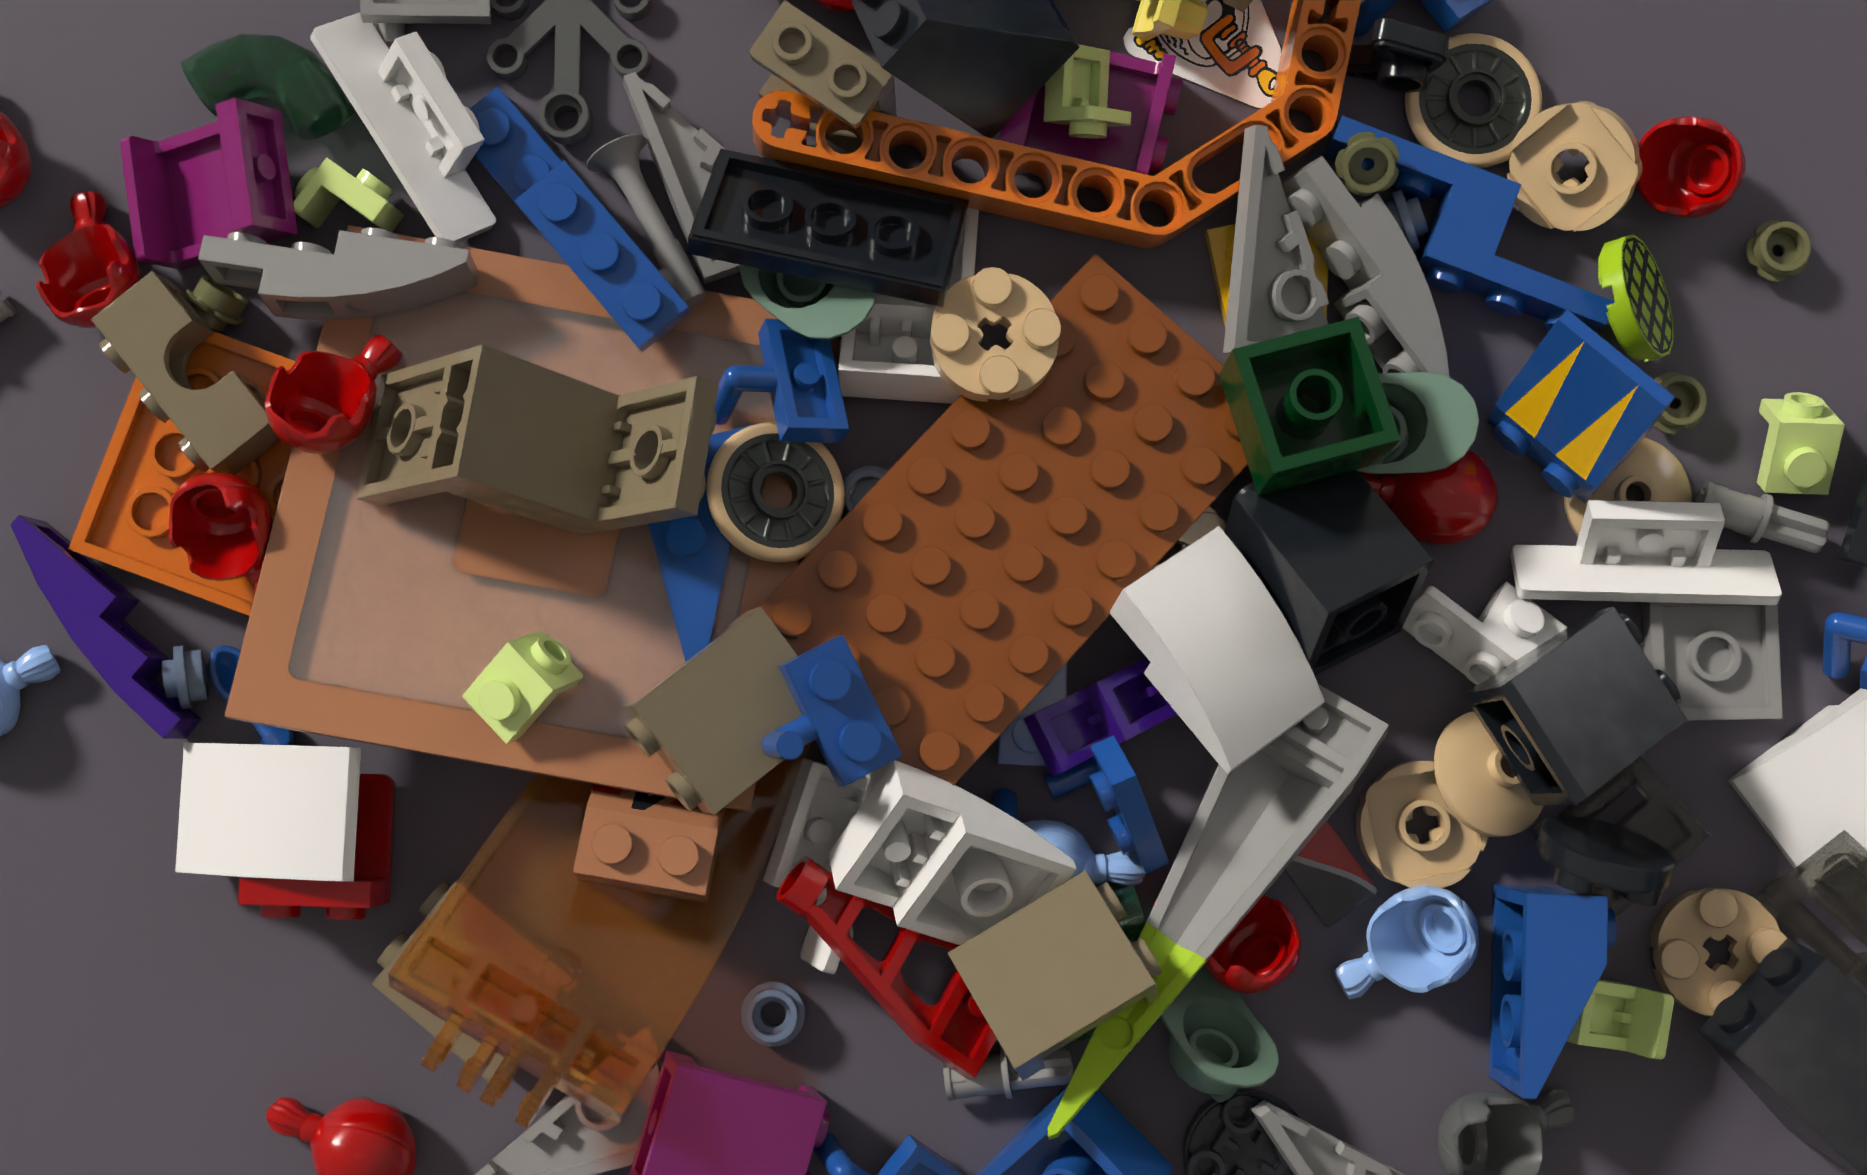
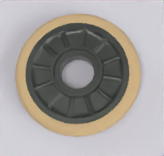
M1461 34L1449 37L1447 60L1442 66L1429 74L1427 88L1419 92L1405 93V110L1411 130L1423 147L1472 166L1486 168L1510 159L1512 154L1510 150L1517 133L1531 118L1542 112V91L1533 66L1510 43L1486 34ZM1472 85L1484 90L1490 102L1488 112L1476 117L1463 112L1457 100L1458 91L1461 88Z
M776 422L755 424L733 434L715 454L707 477V501L716 526L734 547L759 560L791 562L807 557L836 527L843 514L845 501L844 483L840 469L832 454L822 443L780 442ZM770 475L779 476L790 485L792 500L787 508L775 509L767 505L763 500L760 487L764 477Z

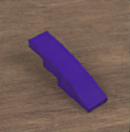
M18 515L10 524L37 585L72 641L110 688L163 739H186L202 719L191 709L182 710L178 698L167 699L164 687L155 680L162 671V661L171 659L124 621L140 600L89 557L69 550L71 542L46 521Z
M1147 658L1023 718L1052 777L1094 757L1090 746L1114 735L1120 744L1177 715L1170 704L1145 676L1144 672L1151 663Z

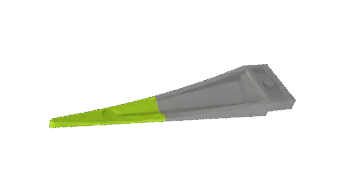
M1319 685L1325 701L1321 707L1229 774L1218 764L1178 855L1138 938L1144 940L1162 970L1160 975L1153 978L1160 997L1150 1003H1147L1145 998L1096 1027L1048 1126L1049 1140L1060 1135L1351 793L1354 784L1386 737L1389 724Z

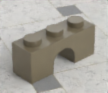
M151 271L91 319L105 337L99 343L103 353L123 373L131 370L145 387L138 393L143 403L162 422L166 423L171 419L184 436L178 442L180 449L202 472H206L210 468L218 473L236 475L280 440L272 431L265 414L264 404L266 396L254 381L232 370L208 388L195 390L192 387L187 374L189 357L193 350L214 332L173 282Z

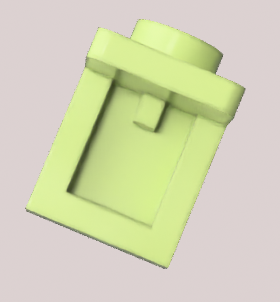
M1079 45L1080 48L1045 83L1043 122L1068 125L1070 137L1106 138L1107 127L1130 126L1132 112L1107 108L1110 50Z
M327 157L319 168L314 167L305 173L295 189L294 212L315 228H319L340 200L380 229L393 232L404 217L398 209L388 202L394 193L391 188L363 168L355 178Z
M1791 392L1785 394L1784 399H1761L1759 413L1769 423L1757 484L1764 493L1828 495L1845 424L1826 405L1824 400L1816 395Z
M536 631L508 641L465 691L462 698L508 744L519 739L559 693L575 687L583 678V674L571 662L570 653L560 642L546 636L541 631Z
M1599 979L1567 1042L1627 1051L1647 1058L1662 1060L1666 1055L1674 998L1670 994L1643 987Z

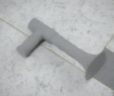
M630 134L614 139L596 150L587 160L586 167L593 172H605L617 182L654 249L653 254L661 267L658 271L689 307L700 303L706 298L707 294L680 242L674 238L641 172L639 153L646 144V138L642 134Z

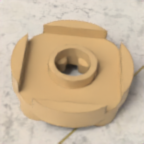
M1579 101L1576 103L1560 104L1546 109L1531 118L1520 129L1514 138L1510 150L1512 154L1509 160L1510 172L1507 173V178L1522 184L1515 204L1532 222L1549 229L1585 231L1605 223L1623 209L1632 197L1636 183L1640 179L1643 170L1637 140L1627 123L1608 108L1597 106L1589 101ZM1568 150L1573 156L1583 153L1589 160V163L1584 168L1588 178L1583 184L1574 177L1565 182L1560 179L1557 172L1564 166L1562 159L1559 157L1563 151Z
M989 267L982 269L976 275L966 277L949 288L943 307L936 306L933 312L930 344L935 368L941 378L953 390L971 400L988 402V399L1002 400L1009 398L1010 401L1022 398L1034 391L1051 371L1057 356L1061 324L1049 299L1033 283L1020 276L1007 274V272L1000 268ZM985 324L991 326L1001 324L1008 329L1006 338L1011 343L1010 347L1004 350L1002 347L995 345L989 351L982 348L980 343L984 334L979 328Z
M1407 761L1391 766L1384 770L1374 781L1369 782L1363 788L1360 795V804L1356 812L1358 843L1366 860L1383 878L1408 888L1416 886L1445 888L1462 880L1472 870L1469 868L1477 860L1479 852L1484 851L1489 836L1469 829L1447 807L1436 783L1433 761ZM1422 806L1425 815L1436 816L1438 819V827L1429 830V841L1425 843H1419L1416 834L1407 833L1406 821L1413 819V810Z
M1707 887L1698 891L1691 890L1679 894L1669 901L1660 911L1652 925L1649 947L1653 948V961L1656 969H1653V972L1662 990L1666 994L1672 995L1676 1003L1699 1014L1712 1016L1718 1004L1725 998L1733 995L1759 968L1763 958L1771 951L1777 949L1787 937L1780 932L1777 921L1771 912L1762 903L1746 893L1715 887ZM1726 937L1730 943L1728 948L1731 954L1725 965L1717 963L1710 969L1705 964L1710 954L1703 945L1708 938L1721 941Z

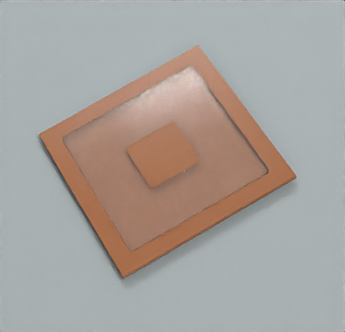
M351 225L347 227L348 232L361 233V230L364 229ZM396 234L401 240L425 243L426 240ZM463 246L464 249L470 251L479 273L476 286L447 299L411 310L367 318L324 320L316 350L352 359L354 356L360 355L368 341L378 334L392 342L403 353V357L397 366L377 375L375 379L377 387L376 398L381 375L482 344L613 394L622 395L694 376H699L718 384L724 371L730 366H764L758 332L765 319L777 318L760 306L754 299L705 291L707 294L706 298L700 303L689 307L692 311L644 352H641L568 265ZM842 336L830 339L836 367ZM743 392L729 421L723 425L716 424L712 435L748 425L776 422L770 393ZM374 409L368 425L358 439L342 450L329 454H312L292 447L224 715L226 718L677 799L665 781L673 773L657 752L650 758L647 757L634 743L624 727L632 719L626 713L623 706L634 698H639L685 663L648 524L579 535L448 492L382 506L358 500L356 496ZM770 475L763 478L760 487L763 500L767 505L775 509L787 508L792 500L790 485L779 476ZM732 545L724 587L721 590L712 641L727 631V626L746 611L758 608L797 568L799 560L767 562L751 557ZM541 631L546 636L560 642L568 650L571 662L583 674V678L575 687L559 693L519 739L506 744L462 698V695L508 641ZM757 782L726 805L725 808L751 812Z

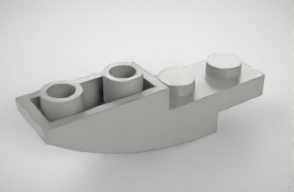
M1323 156L1289 175L1281 183L1291 212L1299 211L1304 229L1323 253L1327 267L1336 276L1341 278L1349 288L1333 304L1345 320L1359 317L1371 354L1382 368L1383 373L1429 372L1450 377L1440 319L1428 283L1399 224L1379 194L1376 193L1357 203Z
M364 228L361 230V233L339 230L334 254H331L328 249L308 242H295L291 248L268 245L263 239L247 233L232 232L228 234L227 238L204 235L198 258L216 283L259 289V296L274 316L306 320H347L378 317L417 309L450 298L476 286L479 275L470 251L464 249L462 245L455 241L440 237L427 238L425 243L401 240L396 234L379 228Z

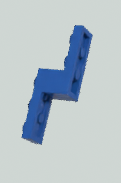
M498 86L470 108L478 121L480 132L485 139L474 156L641 352H644L692 312L689 306L565 160L561 161Z
M1341 116L1329 136L1322 156L1336 161L1338 152L1348 146V139L1360 132H1373L1377 138L1387 137L1394 142L1400 156L1396 162L1399 173L1394 182L1393 189L1395 191L1401 189L1403 196L1409 199L1418 197L1419 201H1428L1430 198L1438 200L1428 225L1429 233L1425 234L1420 246L1421 249L1416 256L1423 274L1427 275L1426 281L1428 284L1450 293H1461L1464 289L1485 297L1484 303L1487 307L1505 315L1520 316L1522 312L1544 320V328L1550 331L1567 309L1595 332L1606 326L1608 321L1606 305L1615 303L1614 301L1495 255L1522 184L1351 118ZM1365 158L1361 165L1364 169L1369 170L1373 168L1374 161L1371 158Z

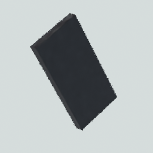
M720 149L688 236V254L943 307L967 216L969 200Z

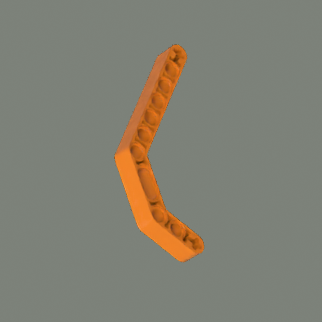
M1293 0L1271 103L1155 176L872 110L858 128H852L803 94L784 90H775L767 93L756 103L752 117L753 141L757 151L764 158L969 200L968 208L1139 248L1153 249L1164 245L1238 198L1240 180L1218 193L1211 194L1201 191L1195 185L1192 172L1195 168L1230 146L1243 142L1245 128L1253 125L1268 126V135L1278 148L1284 168L1308 154L1333 129L1338 115L1361 0H1327V5L1333 8V10L1322 24L1316 23L1323 15L1326 0ZM1312 50L1318 53L1326 65L1325 72H1316L1309 69L1302 59V51ZM1289 110L1305 112L1311 118L1313 132L1303 133L1297 130L1291 124ZM779 117L790 119V128H787L784 138H777L772 135V127L776 126ZM810 123L817 124L815 147L806 146ZM848 130L859 138L861 147L853 153L840 154L833 151L828 146L826 140L833 132ZM901 144L911 145L921 153L923 162L918 167L903 169L891 160L889 152ZM961 159L974 160L982 167L985 178L977 183H965L954 175L952 164ZM1023 173H1032L1038 176L1045 185L1046 194L1038 198H1029L1022 195L1015 185V177ZM1084 187H1092L1099 190L1106 199L1107 210L1097 213L1084 209L1078 201L1077 190ZM1145 201L1160 204L1167 214V225L1153 227L1147 224L1141 217L1139 204Z

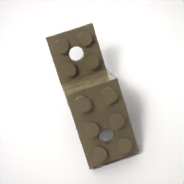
M484 344L381 375L356 499L382 506L448 492L579 535L696 516L698 514L699 502L703 497L706 487L704 471L710 437L716 426L715 405L719 384L699 376H694L616 395Z

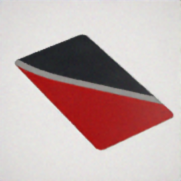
M1328 821L1322 825L1285 869L1326 927L1334 925L1377 892L1374 884Z

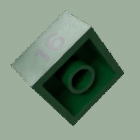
M1359 317L1232 349L1219 375L1258 496L1380 464L1401 440Z

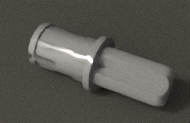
M1706 481L1695 503H1720L1725 519L1723 527L1746 535L1747 541L1751 543H1757L1763 537L1808 552L1818 553L1822 550L1829 534L1830 524L1826 520L1774 505L1773 496L1766 493L1761 497H1757Z
M1000 1047V1053L988 1054L976 1078H965L943 1063L947 1100L953 1101L973 1096L1005 1094L1006 1099H1013V1090L1069 1084L1074 1074L1071 1053L1066 1048L1058 1049L1042 1059L1045 1068L1024 1081L1015 1071L1002 1047Z

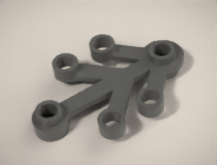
M490 0V4L500 18L516 20L526 13L529 0H517L515 4L509 7L500 6L498 0ZM545 0L507 38L495 40L489 46L486 53L487 63L494 74L502 80L513 81L525 73L528 66L527 56L555 30L554 91L542 99L538 109V117L547 135L555 142L565 145L575 144L583 140L590 132L593 121L591 110L581 96L582 28L611 56V62L622 79L624 75L636 72L638 77L643 79L651 68V58L645 45L639 40L628 38L591 0ZM613 0L619 15L629 21H638L645 18L652 7V0H642L639 5L632 8L622 5V0ZM635 51L642 55L641 62L635 68L628 69L620 65L621 58L627 52ZM503 52H516L517 60L514 65L508 68L497 66L498 57ZM565 112H575L579 117L577 124L568 130L560 129L558 127L559 117Z

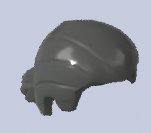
M1563 1088L1550 1089L1542 1094L1535 1103L1528 1104L1518 1096L1496 1091L1472 1092L1455 1100L1444 1112L1437 1132L1438 1157L1447 1175H1538L1542 1162V1132L1549 1128L1566 1127L1574 1122V1110L1568 1093Z

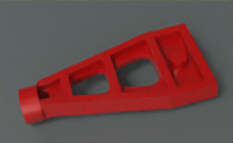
M808 856L801 858L783 880L776 900L803 917L916 1045L963 1077L976 1078L997 1038L957 969L954 970L936 1004L932 1006L923 1003L905 983L901 974V967L917 942H929L949 951L960 945L899 927V931L882 961L875 960L852 939L849 930L862 908H869L896 923L893 908L836 890L832 872H829ZM826 888V899L822 904L817 906L816 904H814V902L817 900L823 889Z

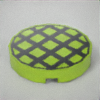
M1634 234L1604 243L1598 258L1599 285L1602 284V289L1612 286L1615 303L1606 305L1608 309L1606 314L1619 344L1627 355L1636 361H1651L1670 354L1674 342L1673 318L1666 287L1653 255L1645 243Z

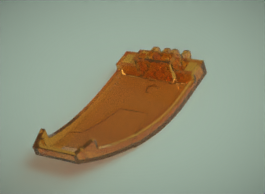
M811 742L804 745L803 752L799 757L792 760L784 759L757 781L751 812L730 808L725 809L708 903L579 881L573 873L586 806L594 784L536 774L485 841L431 919L427 917L388 973L389 987L446 1022L428 1048L421 1065L434 1072L439 1065L446 1061L453 1049V1045L463 1032L481 1044L461 1069L457 1087L469 1093L497 1053L503 1056L504 1059L491 1077L480 1098L487 1105L493 1107L498 1100L503 1098L519 1067L539 1078L533 1090L525 1096L518 1108V1115L515 1121L525 1128H528L554 1088L615 1123L620 1124L686 1017L725 949L750 899L777 837L802 760L807 757Z

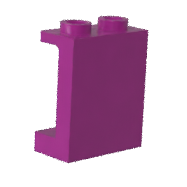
M1110 51L1107 108L1132 113L1130 126L1107 127L1106 138L1070 137L1068 125L1043 122L1044 84L1001 129L999 140L1146 175L1148 173L1156 175L1162 170L1169 138L1157 136L1163 113L1175 115L1183 84V78L1172 76L1176 56L1164 53L1161 62H1153Z
M232 98L215 104L218 120L216 122L159 141L136 136H129L120 140L131 235L135 258L138 262L180 270L200 265L201 262L198 258L204 235L227 238L229 233L240 232L257 236L267 244L298 235L280 110L239 98Z
M666 1051L629 1175H810L807 1169L813 1148H819L823 1144L828 1131L830 1115L829 1110L826 1109L827 1101L814 1087L801 1084L797 1090L698 1066L691 1056Z

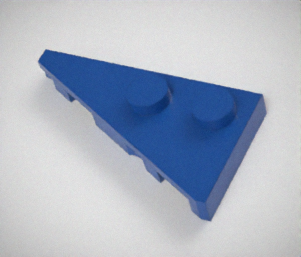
M748 426L711 435L704 471L706 487L708 472L719 448L733 434ZM706 487L703 497L699 502L698 514L696 516L648 524L685 662L712 642L721 590L724 587L732 544L723 536L712 518L707 501Z

